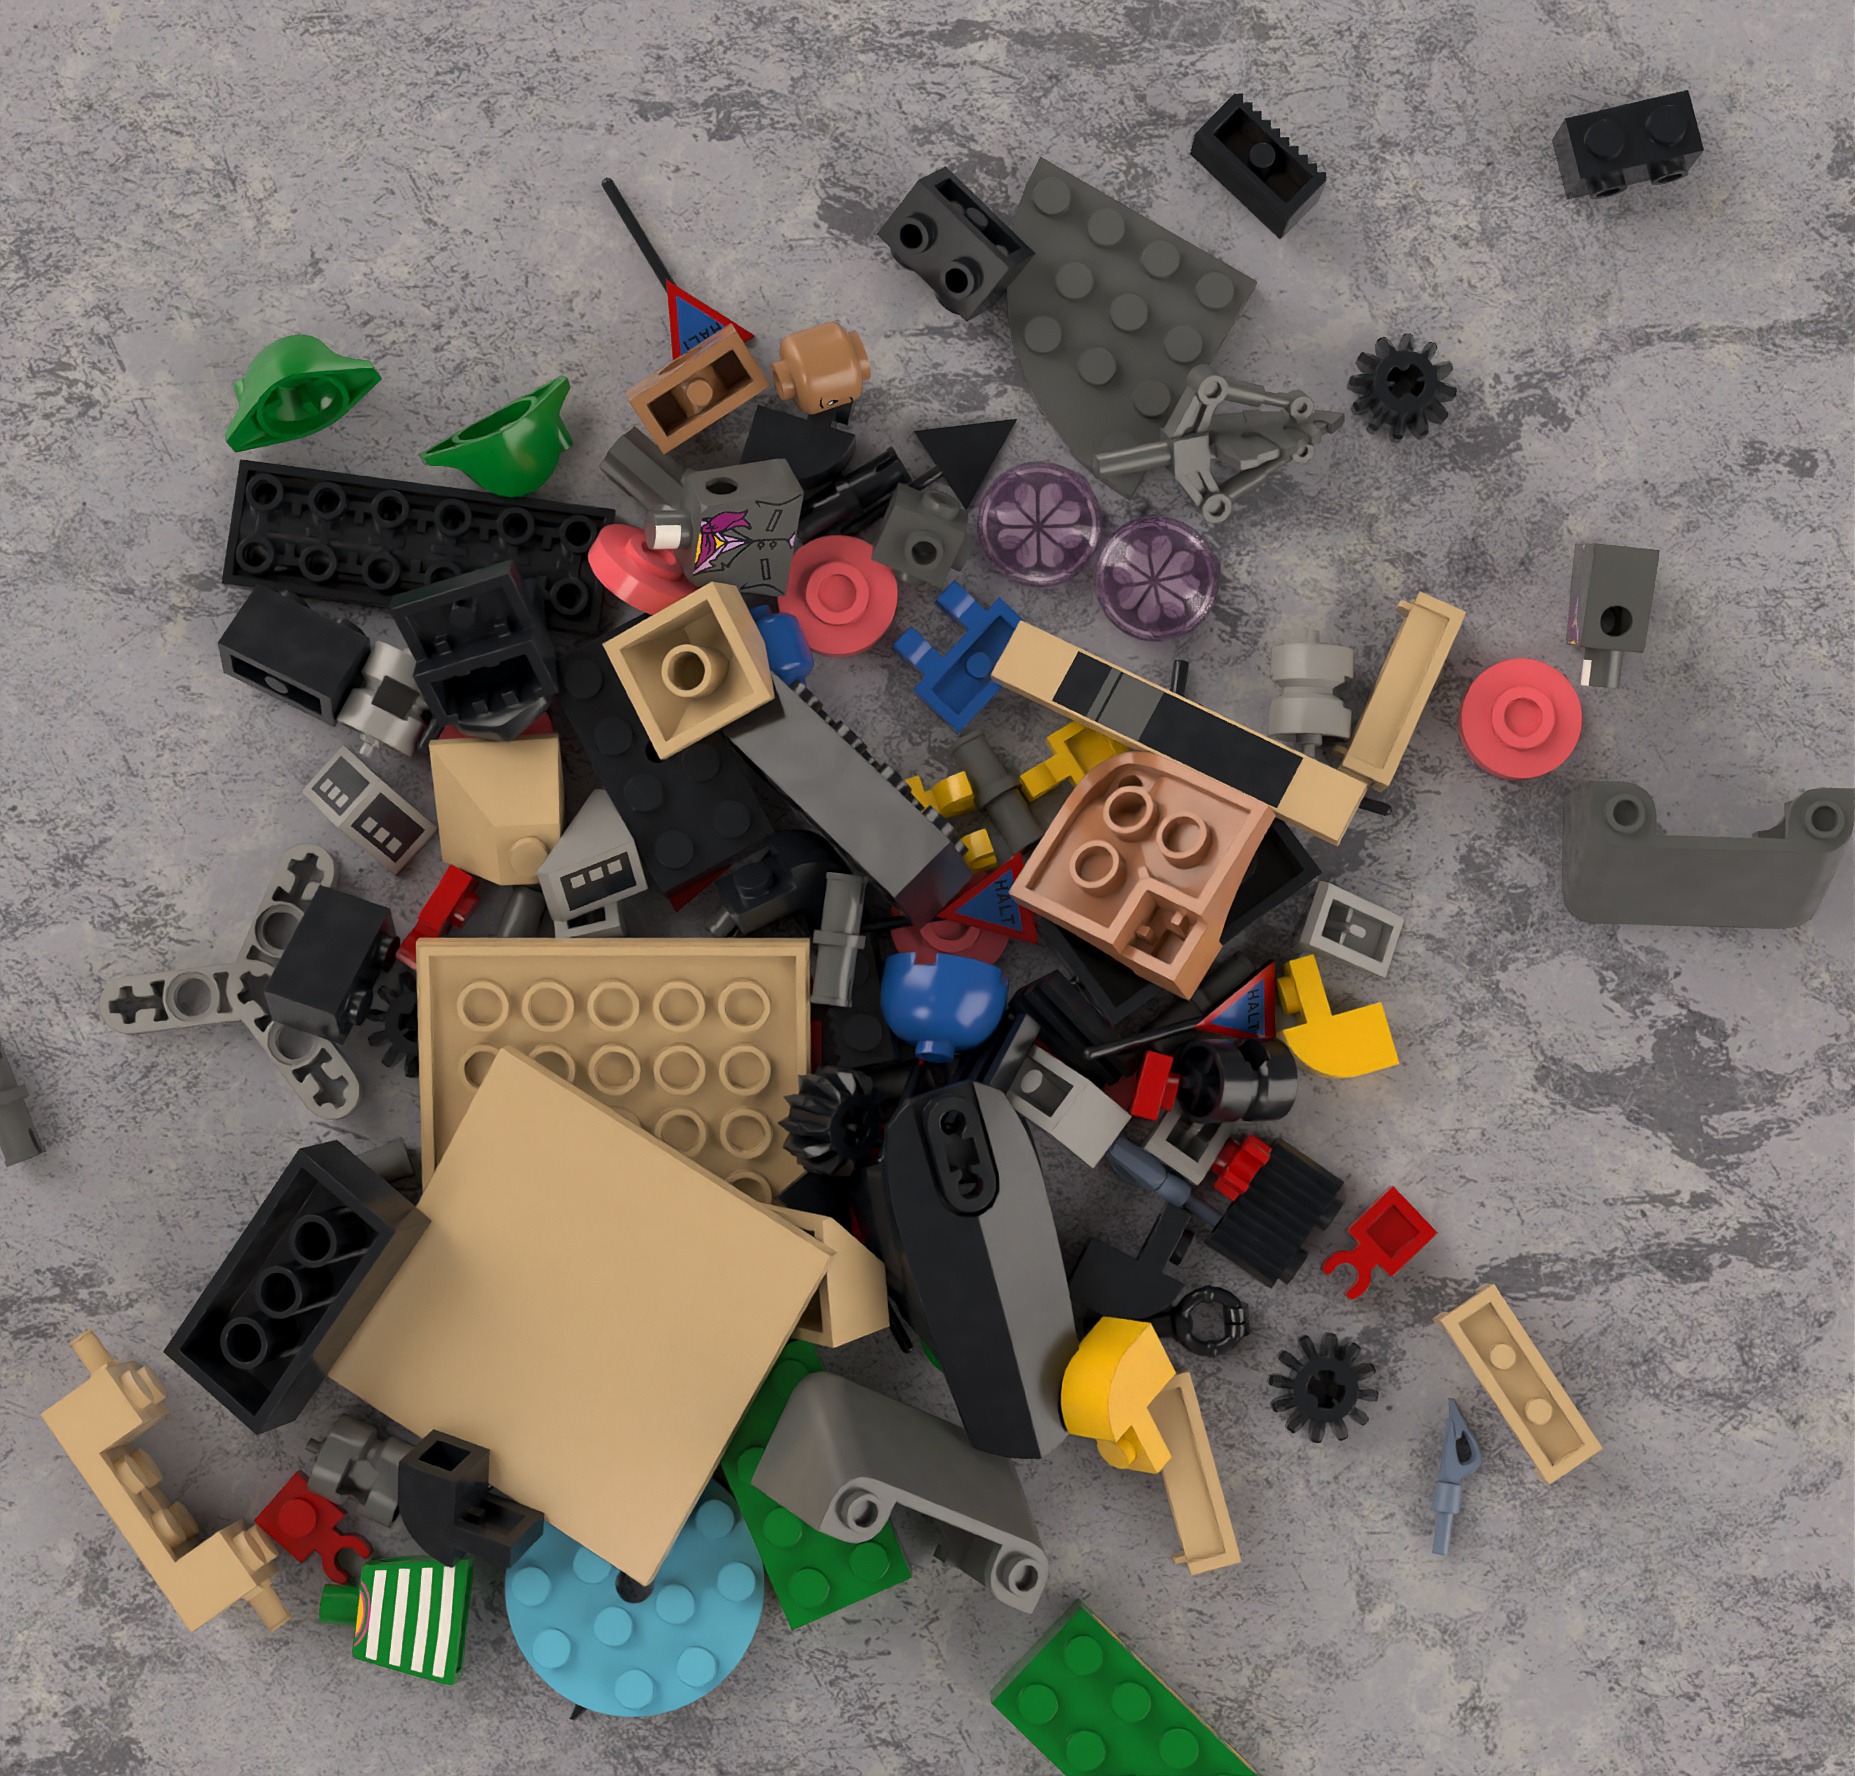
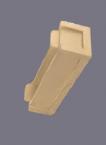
M1421 591L1417 594L1416 599H1412L1410 603L1400 600L1396 605L1394 611L1405 617L1352 733L1351 740L1346 748L1335 745L1330 753L1341 759L1336 770L1366 783L1367 787L1380 793L1389 787L1466 615L1465 611Z
M1484 1283L1474 1290L1476 1295L1450 1312L1439 1313L1432 1320L1438 1329L1447 1332L1535 1465L1536 1468L1532 1471L1538 1480L1550 1485L1603 1448L1496 1286Z
M1186 1368L1175 1370L1176 1374L1147 1406V1409L1172 1456L1160 1470L1182 1551L1171 1554V1559L1174 1564L1185 1562L1187 1570L1193 1576L1242 1561L1190 1371Z

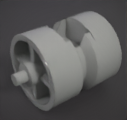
M1307 630V642L1271 647L1270 678L1283 689V694L1271 700V707L1268 710L1267 737L1273 740L1296 742V745L1302 746V754L1311 758H1315V746H1321L1322 743H1341L1351 740L1352 710L1343 703L1344 701L1338 698V694L1350 688V681L1353 680L1354 650L1348 647L1319 642V630Z
M376 640L361 670L366 680L364 687L351 689L336 718V721L361 734L359 739L364 741V744L359 753L367 758H371L376 748L382 750L384 746L411 758L426 728L421 715L423 711L429 710V707L413 678L416 661L410 649L405 648L402 651Z

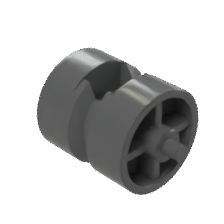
M343 1413L322 1443L310 1438L305 1450L316 1454L314 1458L315 1465L307 1484V1491L337 1505H342L351 1499L356 1503L357 1514L391 1528L400 1515L398 1506L399 1461L416 1445L396 1436H392L383 1442L378 1439L376 1427Z

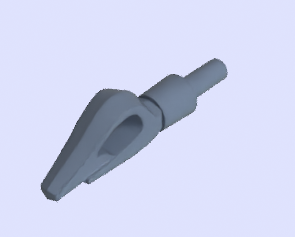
M1122 1136L1116 1137L1105 1152L1110 1165L1122 1181L1149 1191L1153 1190L1168 1203L1178 1208L1184 1206L1212 1227L1219 1222L1222 1213L1193 1194V1185L1169 1170L1166 1171L1165 1167L1158 1160Z
M1448 1398L1449 1417L1446 1419L1439 1478L1436 1481L1431 1510L1437 1511L1432 1553L1439 1555H1448L1453 1514H1460L1461 1481L1466 1476L1475 1472L1482 1462L1480 1444L1467 1425L1453 1398ZM1461 1433L1466 1437L1471 1449V1458L1465 1462H1460L1457 1457L1456 1441L1458 1438H1461Z

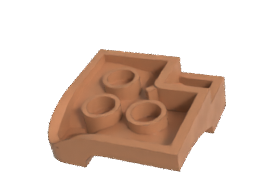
M1142 750L1121 753L1097 764L1078 783L1054 818L1008 894L1017 904L1094 945L1132 969L1136 975L1189 1001L1222 948L1219 940L1236 892L1258 846L1276 815L1270 805L1170 759Z

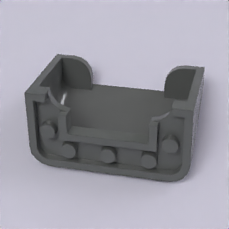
M1591 780L1563 796V902L1570 914L1580 921L1593 924L1787 929L1801 926L1811 920L1819 909L1852 835L1855 822V788L1822 787L1807 790L1793 801L1784 803V816L1777 825L1769 830L1753 833L1752 838L1656 835L1657 814L1655 803L1646 790L1637 784L1625 781Z
M818 1371L808 1374L798 1382L787 1401L750 1483L817 1531L850 1543L868 1541L877 1535L887 1522L895 1503L922 1513V1517L937 1527L941 1535L942 1545L938 1544L933 1554L934 1557L947 1565L960 1569L987 1587L990 1594L1005 1605L1030 1615L1033 1614L1047 1582L1049 1565L1011 1458L975 1449L970 1444L965 1428L835 1373Z

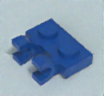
M954 580L939 595L934 604L967 631L961 639L942 657L910 626L893 644L891 649L911 668L924 677L911 692L958 735L1003 687L993 682L991 673L1020 620H1024L1000 597L986 611Z

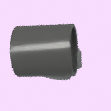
M635 426L613 444L599 465L601 471L627 495L635 499L647 511L680 510L684 479L692 472H696L690 467L685 470L668 454L663 455L659 447Z

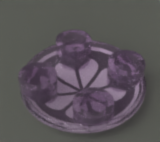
M1050 462L1023 463L1008 469L996 477L986 490L977 514V535L987 560L1007 579L1029 587H1051L1073 579L1091 562L1098 550L1102 536V513L1088 480L1078 472Z
M1144 515L1118 528L1103 544L1094 566V591L1104 615L1123 633L1148 642L1171 641L1192 632L1209 615L1218 594L1221 565L1206 540L1191 526L1169 517Z

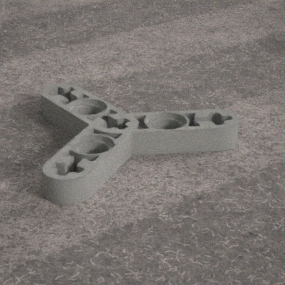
M311 843L296 844L286 850L278 862L234 963L131 975L115 979L104 988L100 996L99 1011L102 1020L109 1028L119 1033L137 1035L243 1021L305 1106L314 1115L326 1120L344 1119L353 1115L363 1101L364 1083L359 1073L335 1042L312 1035L313 1043L310 1051L305 1056L299 1059L288 1058L282 1053L278 1041L280 1032L286 1025L272 1020L267 1028L264 1029L260 1024V1020L270 1017L271 1014L261 1002L251 1000L246 1003L243 995L249 990V985L245 979L251 974L260 979L271 977L285 949L273 947L267 939L266 928L271 918L280 913H290L300 922L305 913L297 905L278 901L282 890L295 896L301 878L293 873L297 861L308 863L312 855L319 857L316 867L325 872L324 878L320 884L309 882L301 897L302 900L311 902L319 885L336 889L340 872L334 856L323 847ZM199 979L209 987L211 1003L202 1014L189 1016L179 1007L177 1001L178 992L187 981ZM165 982L162 1001L169 1016L168 1020L160 1021L162 1009L159 1008L137 1011L135 1015L136 1022L131 1024L128 1015L117 1013L116 1002L126 1000V989L132 988L134 996L161 997L156 985L157 983ZM325 1051L329 1053L332 1059L321 1064V1068L332 1080L345 1078L349 1084L342 1092L346 1100L342 1107L333 1102L321 1104L318 1097L323 1094L325 1088L315 1073H309L304 1081L297 1073L299 1070L315 1064Z

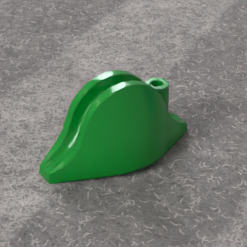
M298 334L278 339L266 346L254 358L248 367L245 377L239 379L234 384L239 408L226 430V443L237 453L312 435L341 419L382 380V377L370 361L343 357L336 354L320 339L313 336Z
M561 375L504 405L486 417L464 427L421 452L418 456L423 463L429 466L459 469L478 486L500 496L517 497L536 491L553 474L559 460V454L574 444L559 415L565 397L570 390L568 378Z

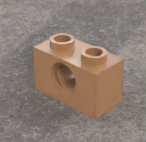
M730 323L625 392L629 403L664 455L771 386L732 323Z

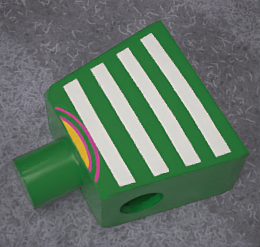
M467 1553L453 1568L443 1565L430 1555L370 1559L363 1564L360 1587L334 1584L324 1585L320 1601L319 1621L325 1624L355 1627L352 1657L358 1660L437 1683L454 1685L461 1678L463 1672L476 1556Z

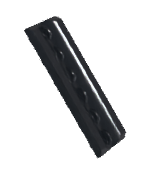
M240 459L221 583L226 586L253 591L258 583L277 593L285 590L303 598L389 609L392 596L512 559L522 580L528 578L536 579L543 593L547 630L580 635H599L605 586L594 574L588 560V553L600 531L605 526L615 523L616 510L520 496L506 497L490 492Z

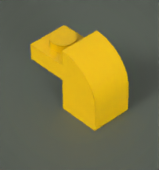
M1314 954L1294 959L1281 965L1284 977L1276 979L1279 1000L1286 1016L1295 1014L1298 1026L1276 1032V1038L1283 1041L1290 1049L1296 1066L1318 1077L1345 1079L1400 1064L1382 1002L1332 1016Z
M1103 1316L1078 1344L1079 1350L1065 1370L1061 1389V1407L1065 1426L1069 1434L1095 1438L1098 1451L1108 1462L1109 1466L1158 1474L1172 1456L1147 1406L1176 1372L1151 1323Z

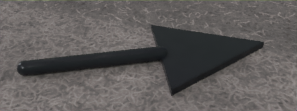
M1017 419L913 431L936 466L907 486L922 491L941 477H944L964 509L967 510ZM892 496L866 512L864 517L857 521L854 520L842 528L840 535L853 537L882 518Z

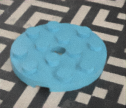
M713 1477L710 1478L655 1576L652 1593L641 1603H630L618 1592L617 1581L622 1572L621 1570L545 1520L543 1535L510 1569L506 1567L505 1599L507 1613L517 1644L528 1663L551 1688L563 1697L589 1710L613 1716L645 1717L663 1714L679 1709L708 1694L722 1683L742 1660L753 1640L764 1608L766 1591L764 1564L736 1499Z

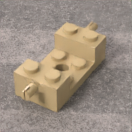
M93 1328L75 1338L69 1345L90 1372V1379L45 1410L40 1416L189 1631L192 1633L242 1598L245 1603L249 1601L268 1628L269 1633H272L293 1618V1615L288 1612L271 1587L273 1582L270 1578L281 1570L273 1560L279 1556V1553L270 1536L258 1524L250 1527L245 1518L218 1531L199 1544L194 1537L199 1533V1528L192 1515L180 1502L176 1501L174 1504H171L157 1484L162 1480V1474L153 1459L141 1448L134 1451L129 1442L171 1413L162 1401L168 1397V1392L157 1374L147 1365L140 1369L135 1360L122 1364L117 1359L113 1360L94 1333Z

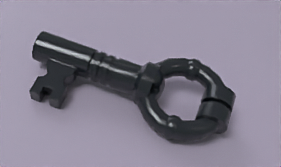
M1204 1285L1186 1294L1177 1306L1172 1307L1170 1312L1156 1313L1146 1318L1134 1320L1151 1323L1158 1338H1173L1187 1351L1208 1358H1215L1218 1355L1227 1353L1235 1348L1243 1337L1250 1334L1248 1303L1241 1302L1231 1291L1211 1285ZM1203 1302L1206 1304L1217 1302L1223 1305L1225 1336L1217 1341L1212 1339L1205 1342L1197 1339L1192 1334L1193 1318L1190 1313L1195 1306ZM1102 1317L1083 1319L1084 1336L1092 1330Z

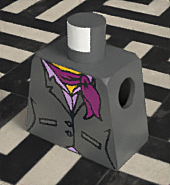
M772 459L692 472L684 479L680 510L648 511L645 519L647 546L650 550L674 549L676 558L688 582L695 586L703 587L710 582L734 585L739 592L785 596L804 491L786 459Z
M1597 543L1575 544L1566 644L1585 647L1580 685L1619 689L1623 652H1644L1660 550ZM1610 608L1615 616V624L1610 632L1605 633L1600 626V619L1603 612Z

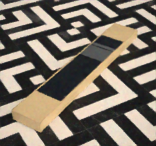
M1020 620L991 673L993 682L1134 750L1147 751L1170 759L1270 805L1276 818L1337 847L1367 791L1366 783Z

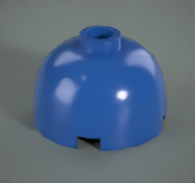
M916 952L890 955L882 961L880 1007L884 1021L898 1040L916 1047L915 1056L917 1058L935 1063L953 1062L955 1052L973 1051L991 1039L1001 1025L1007 1006L1010 979L1009 976L1001 979L1002 970L1000 968L976 959L942 953L936 954L935 963L915 965Z

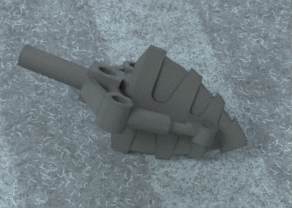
M1201 364L1195 366L1189 372L1186 380L1187 387L1165 428L1160 429L1161 441L1093 454L1091 466L1096 479L1165 466L1191 499L1192 506L1208 522L1220 523L1229 516L1232 510V503L1267 482V475L1292 460L1297 463L1308 462L1314 455V445L1321 441V436L1326 433L1333 434L1343 425L1345 413L1314 410L1312 412L1314 408L1313 401L1301 390H1292L1288 394L1283 392H1267L1262 385L1222 377L1211 366ZM1223 400L1254 407L1267 404L1284 408L1281 411H1260L1256 409L1242 410V412L1213 414L1216 405ZM1210 458H1218L1224 464L1241 472L1217 486L1209 471Z

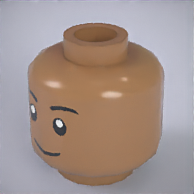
M835 321L826 322L784 337L780 343V361L771 364L772 378L781 400L785 401L792 398L796 406L808 415L855 401L862 394L863 381L869 380L871 377L868 357L858 333L855 330L847 333Z

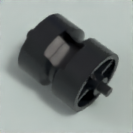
M1244 1038L1233 1042L1230 1039H1197L1189 1042L1183 1048L1177 1061L1175 1073L1181 1074L1176 1094L1183 1113L1194 1123L1235 1122L1240 1118L1242 1121L1248 1122L1276 1121L1285 1117L1294 1104L1298 1087L1297 1068L1290 1049L1278 1038Z

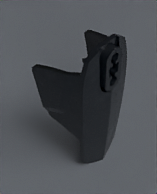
M966 1079L907 1098L894 1112L884 1128L883 1163L853 1170L850 1177L846 1176L848 1197L866 1248L885 1265L887 1295L896 1303L903 1319L920 1337L941 1366L970 1444L975 1449L1002 1457L1042 1459L1069 1436L1062 1414L1061 1389L1065 1370L1079 1350L1069 1288L1042 1166L1025 1117H1018L1002 1090L982 1082ZM950 1110L959 1111L960 1120L956 1128L950 1132H943L940 1123L942 1116ZM967 1168L970 1172L976 1174L977 1182L971 1192L961 1195L958 1191V1182L962 1177L961 1169Z

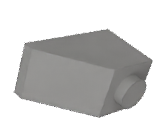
M1032 1044L1006 1094L1007 1099L1019 1116L1025 1117L1027 1122L1092 1168L1096 1166L1132 1117L1091 1081L1035 1044Z

